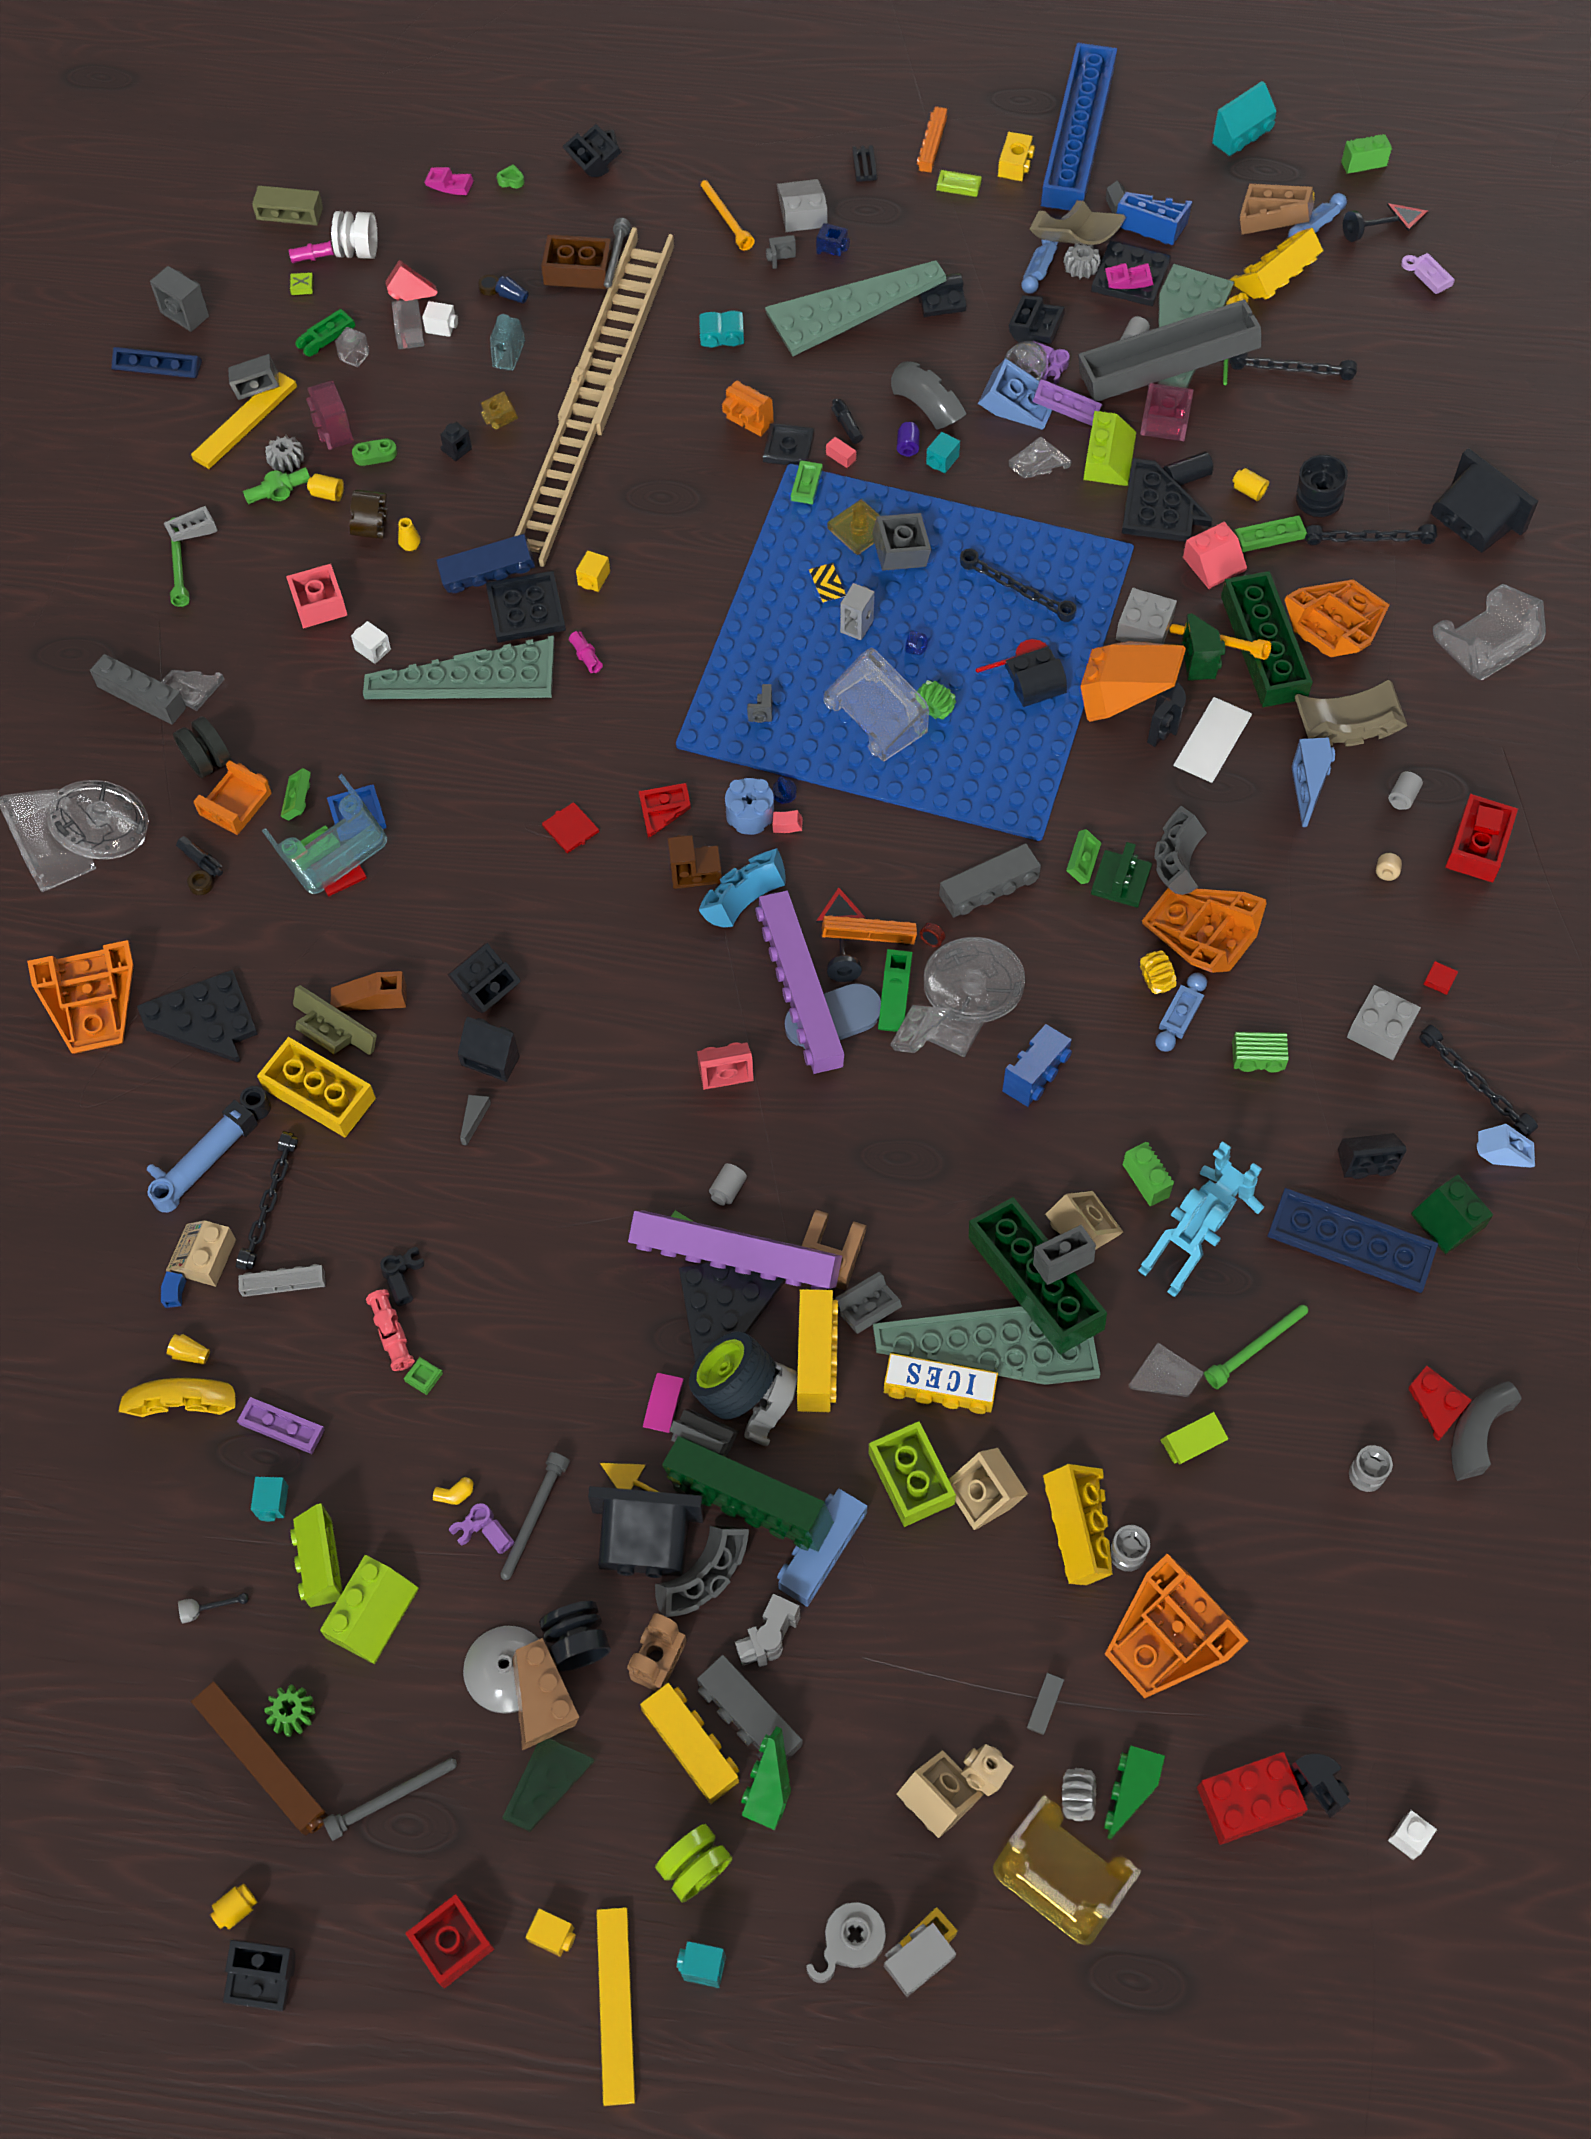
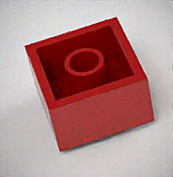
M456 1894L405 1933L439 1985L444 1989L494 1950L481 1928Z

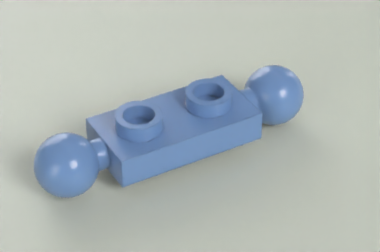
M1341 193L1334 194L1330 199V203H1322L1312 211L1309 222L1295 224L1289 230L1288 237H1291L1298 231L1313 228L1315 233L1318 232L1320 227L1332 221L1333 217L1345 208L1347 204L1345 195Z
M1041 239L1043 246L1036 248L1021 283L1025 293L1032 294L1038 289V281L1047 274L1046 270L1054 258L1053 255L1058 242Z
M1191 974L1187 980L1188 988L1181 985L1159 1026V1029L1164 1031L1159 1033L1155 1040L1159 1050L1168 1052L1175 1047V1036L1180 1039L1183 1038L1204 998V995L1199 993L1207 987V979L1203 974Z

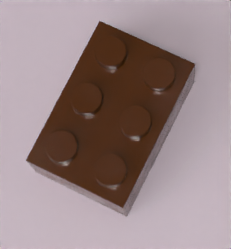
M547 235L541 265L544 285L607 289L604 286V280L612 252L611 239Z

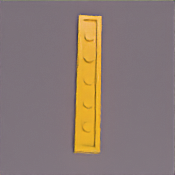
M279 372V387L255 394L191 454L192 459L210 469L297 387L296 381Z
M628 1909L597 1910L603 2105L635 2104Z

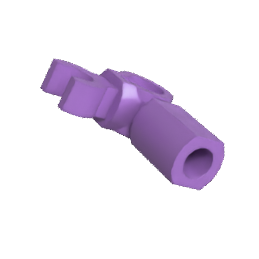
M1033 341L1028 352L1029 357L1047 364L1050 362V367L1044 371L1043 380L1046 381L1048 376L1052 375L1055 376L1054 384H1058L1060 374L1069 365L1070 356L1068 351L1064 349L1054 351L1051 347Z
M482 1503L476 1504L471 1508L470 1513L465 1517L466 1520L456 1522L449 1528L452 1534L459 1530L464 1531L463 1536L457 1540L461 1546L469 1542L474 1531L478 1532L482 1528V1533L499 1554L504 1553L514 1544L513 1539L499 1521L493 1520L494 1515L489 1507Z

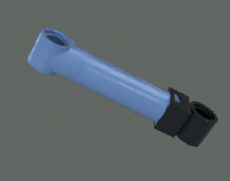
M250 1086L244 1089L240 1095L241 1104L234 1099L222 1111L224 1117L167 1174L153 1164L147 1167V1171L156 1179L151 1182L147 1192L157 1210L167 1213L176 1209L179 1205L180 1197L241 1135L247 1137L258 1126L256 1120L263 1119L269 1114L271 1109L270 1102L262 1088ZM254 1101H260L256 1105H251ZM163 1193H168L164 1198H159Z

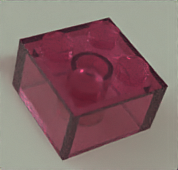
M333 380L307 388L310 397L306 398L310 411H314L310 415L314 426L319 427L317 433L320 441H325L328 450L353 443L347 414Z
M1149 383L1140 435L1184 441L1193 389Z

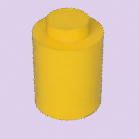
M1244 468L1242 471L1238 470L1233 478L1234 488L1256 501L1263 497L1269 486L1267 479L1247 468Z
M314 474L313 477L309 478L307 488L311 496L338 502L343 495L344 483L342 479Z

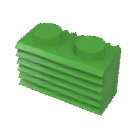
M1384 134L1371 136L1370 138L1367 137L1366 139L1359 138L1354 141H1347L1341 161L1346 173L1387 166L1391 153L1390 150H1392L1391 145Z
M1235 1032L1232 1040L1234 1069L1239 1068L1244 1072L1265 1069L1272 1073L1285 1070L1289 1058L1287 1033Z
M1144 1142L1125 1153L1122 1165L1149 1206H1153L1170 1197L1174 1181L1171 1180V1176H1168L1169 1172H1165L1166 1168L1162 1167L1163 1164L1160 1163V1159H1157L1158 1155H1154L1155 1151L1151 1150L1152 1147L1149 1146V1143Z

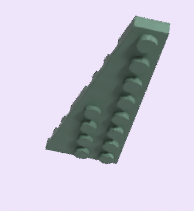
M935 260L766 307L765 310L791 355L795 356L947 281L946 274Z
M548 636V639L533 642V639L527 640L526 644L512 647L511 644L503 645V648L493 651L484 649L453 656L454 659L439 662V659L431 660V664L422 666L412 664L408 668L398 671L388 669L365 674L363 696L364 699L552 698L554 636Z

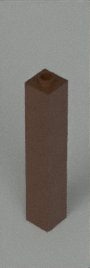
M214 1681L191 1701L303 1835L306 1836L309 1832L313 1834L324 1825L323 1819L328 1816L325 1810Z

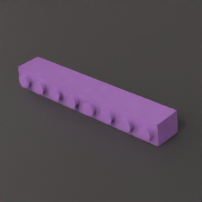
M788 890L760 896L759 907L755 908L758 922H763V937L765 942L769 941L770 943L769 954L771 961H776L777 979L779 982H783L784 988H782L784 1000L786 1003L790 1002L791 1008L789 1012L792 1023H797V1038L799 1044H804L805 1050L803 1053L806 1065H811L813 1074L841 1068L844 1062V1052Z
M644 1210L634 1211L628 1240L629 1243L637 1244L636 1249L651 1252L652 1248L660 1249L661 1255L676 1257L677 1254L686 1255L685 1260L701 1263V1259L711 1261L710 1266L726 1269V1265L736 1267L735 1272L750 1275L751 1271L761 1273V1278L776 1280V1277L786 1279V1284L801 1286L802 1283L811 1284L812 1290L835 1288L842 1255Z

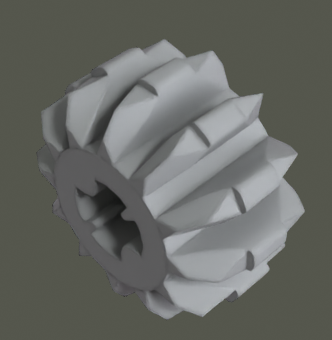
M1075 244L1074 247H1069L1066 256H1064L1066 272L1071 273V277L1078 276L1079 279L1081 277L1089 279L1090 275H1095L1100 266L1098 249H1094L1093 245L1086 246L1085 244Z
M285 435L284 438L277 436L276 441L269 440V446L266 447L265 451L266 459L274 471L280 470L284 474L286 470L293 472V468H300V463L304 462L303 447L295 437L289 439Z
M1083 1768L1068 1769L1063 1777L1062 1806L1063 1813L1067 1819L1084 1821L1091 1820L1094 1816L1097 1795L1096 1777L1091 1770H1084Z

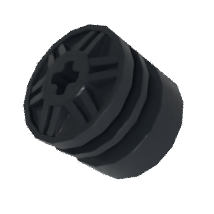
M1331 455L1313 456L1302 464L1299 472L1296 502L1304 513L1313 517H1326L1340 509L1344 500L1348 474L1345 464Z
M582 1601L569 1604L548 1613L539 1621L542 1631L545 1632L543 1635L545 1642L555 1643L548 1651L558 1672L585 1667L601 1660L611 1652L605 1630L596 1629L602 1623L600 1615H597L599 1611L596 1602Z

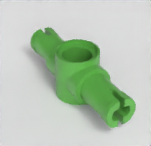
M306 467L288 475L280 471H271L266 474L261 485L243 490L248 505L264 498L283 501L288 498L293 487L307 483L310 476Z

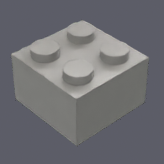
M1132 588L1118 623L1115 640L1121 642L1135 641L1164 644L1174 618L1177 601Z
M1374 985L1356 1016L1347 1038L1394 1060L1421 1007Z

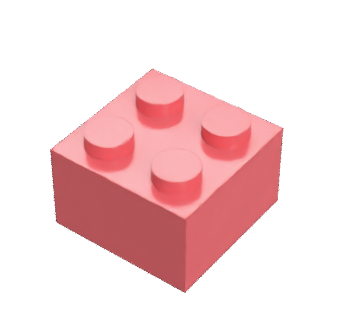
M331 564L286 576L303 628L348 616Z

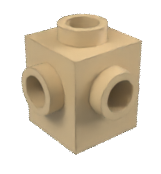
M985 1744L977 1750L975 1748L971 1749L963 1760L966 1766L961 1775L967 1779V1783L972 1788L981 1790L987 1796H990L1000 1789L1014 1766L1003 1758L1002 1753L998 1749Z

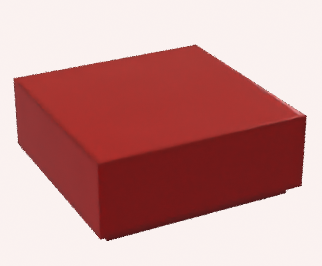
M1479 805L1473 830L1498 836L1504 811Z
M1435 961L1423 985L1447 995L1458 971Z

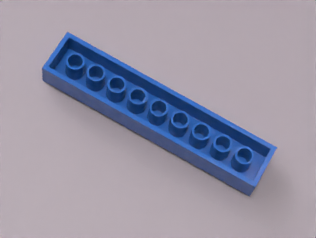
M1077 43L1043 184L1041 206L1071 210L1076 201L1085 202L1114 74L1117 48Z

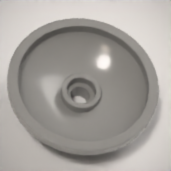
M501 1626L485 1632L472 1644L464 1661V1681L472 1698L483 1708L497 1713L519 1711L512 1658L517 1649L539 1640L533 1633L521 1627ZM503 1660L509 1661V1666L506 1669L499 1668V1664Z

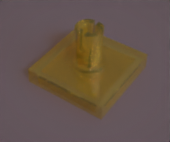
M860 499L827 522V528L858 555L874 544L872 532L876 517L880 515Z

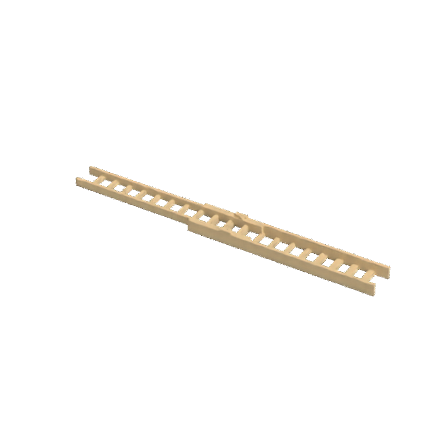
M632 228L616 268L611 288H608L579 364L571 378V384L558 414V428L515 536L524 534L526 528L548 532L545 542L527 539L532 552L540 553V550H542L539 556V565L542 567L545 566L596 431L597 435H602L673 251L674 239L672 234H669L662 253L635 249L638 241L637 228ZM633 258L658 264L655 269L629 264V261ZM626 273L652 279L650 284L623 279V276ZM618 289L645 293L646 295L644 299L619 295L617 292ZM612 304L640 310L637 316L611 311L610 309ZM606 319L633 323L634 326L632 331L605 327L604 324ZM601 334L628 339L626 347L600 343L598 340ZM594 350L621 354L622 357H617L615 362L592 358ZM590 366L610 369L612 371L611 374L608 375L589 371ZM584 382H588L598 385H604L606 387L604 391L582 386ZM578 398L597 401L599 405L598 407H593L576 402ZM571 414L593 418L592 423L570 420ZM566 427L588 431L585 441L563 437ZM560 444L581 448L578 457L556 452ZM553 460L575 464L572 474L550 470ZM546 478H555L569 482L564 491L544 487ZM539 495L562 498L558 508L537 504ZM533 511L555 515L552 525L530 521Z

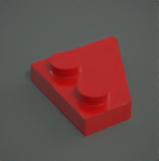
M686 783L639 791L648 837H652L691 809Z
M1428 1366L1423 1369L1409 1387L1414 1400L1420 1405V1411L1424 1419H1428L1434 1430L1433 1435L1438 1441L1472 1401Z

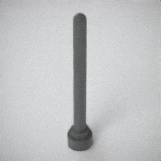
M618 218L614 222L613 232L616 236L604 280L606 288H611L623 239L630 232L631 224L625 218Z
M550 1452L545 1462L547 1464L546 1476L501 1571V1578L503 1580L511 1578L557 1476H561L562 1472L567 1470L570 1460L560 1454Z
M449 1758L342 1816L340 1813L336 1816L334 1813L323 1819V1823L331 1840L334 1841L343 1836V1832L348 1830L347 1826L454 1770L457 1767L456 1759Z

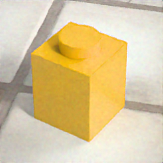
M587 550L576 570L578 585L585 589L599 592L610 573L608 557Z
M539 1909L525 1938L529 1942L561 1957L564 1950L567 1952L570 1950L576 1934L572 1933L574 1927L571 1923Z

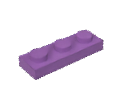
M1043 379L1039 381L1032 400L1034 403L1091 426L1094 411H1100L1102 405L1099 402Z
M251 1397L237 1420L241 1426L310 1454H313L325 1431L321 1425Z

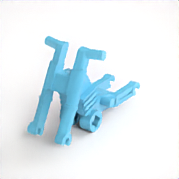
M1223 1141L1213 1153V1156L1216 1157L1215 1170L1204 1165L1200 1171V1175L1217 1183L1215 1184L1209 1180L1199 1191L1193 1188L1180 1206L1181 1209L1176 1207L1171 1214L1172 1217L1180 1222L1177 1228L1164 1231L1138 1270L1146 1276L1170 1240L1191 1254L1167 1291L1173 1297H1176L1180 1292L1184 1282L1203 1256L1201 1243L1204 1239L1213 1246H1216L1221 1240L1213 1232H1216L1226 1220L1230 1210L1237 1201L1235 1198L1237 1193L1239 1194L1238 1197L1257 1214L1264 1209V1206L1253 1196L1258 1181L1257 1177L1262 1168L1252 1163L1249 1171H1246L1245 1174L1239 1172L1229 1162L1231 1147Z

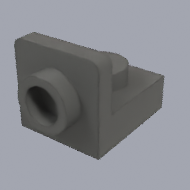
M794 235L769 238L766 258L767 261H771L773 269L777 268L778 259L796 257Z
M762 684V694H757V704L747 705L748 721L757 723L772 722V684Z

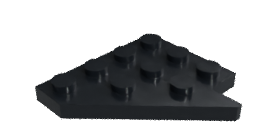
M1132 458L1122 534L1186 542L1191 537L1192 525L1211 527L1212 518L1156 461Z
M233 970L137 1006L147 1031L234 1062L241 1061L234 1044L258 1035Z
M710 1262L679 1268L695 1362L704 1350L720 1337L739 1331L747 1334L783 1286L785 1278L776 1277V1280L761 1278V1273L751 1271L750 1275L735 1272L736 1267L726 1265V1269L710 1266Z

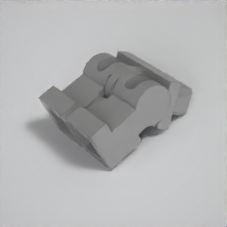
M775 1594L772 1595L763 1614L764 1626L760 1627L758 1631L756 1626L748 1629L749 1637L735 1642L742 1666L757 1661L759 1667L767 1665V1660H776L781 1656L783 1651L782 1640L789 1625L796 1628L801 1618L799 1605Z

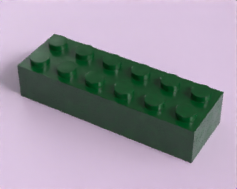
M1270 571L1225 579L1221 599L1236 638L1250 642L1262 639L1271 643V652L1265 660L1255 658L1250 651L1241 649L1262 708L1296 701L1295 695L1297 694L1308 697L1313 681Z
M1014 1197L969 1221V1240L1060 1355L1105 1330L1107 1312L1075 1272L1047 1285L1033 1265L1034 1249L1036 1246L1049 1240Z
M680 1436L677 1437L662 1464L667 1473V1478L672 1481L673 1488L677 1492L686 1495L690 1493L702 1496L703 1504L707 1506L717 1505L721 1507L722 1512L731 1517L739 1515L745 1518L746 1523L755 1528L763 1526L779 1539L783 1540L787 1537L793 1540L797 1547L805 1551L811 1548L819 1552L834 1524L825 1501Z

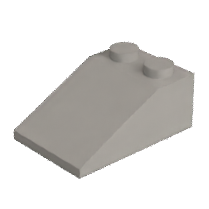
M818 179L777 184L786 232L827 227V205Z

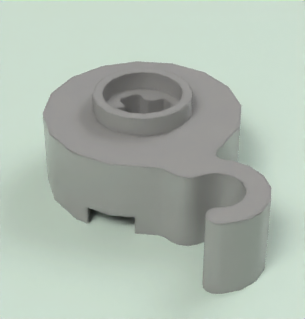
M774 1362L776 1369L772 1384L764 1397L758 1402V1406L753 1408V1415L748 1421L744 1434L746 1439L763 1446H768L770 1440L767 1439V1435L770 1429L776 1425L777 1421L790 1406L796 1391L797 1371L778 1362Z
M859 1902L846 1903L837 1908L828 1919L825 1930L827 1948L824 1952V1960L828 1964V1969L824 1973H818L812 1964H808L807 1973L814 1982L826 1983L833 1977L837 1964L851 1968H863L875 1962L883 1950L886 1938L884 1923L878 1912L869 1905ZM851 1928L862 1930L861 1942L857 1943L856 1940L850 1942L848 1940Z

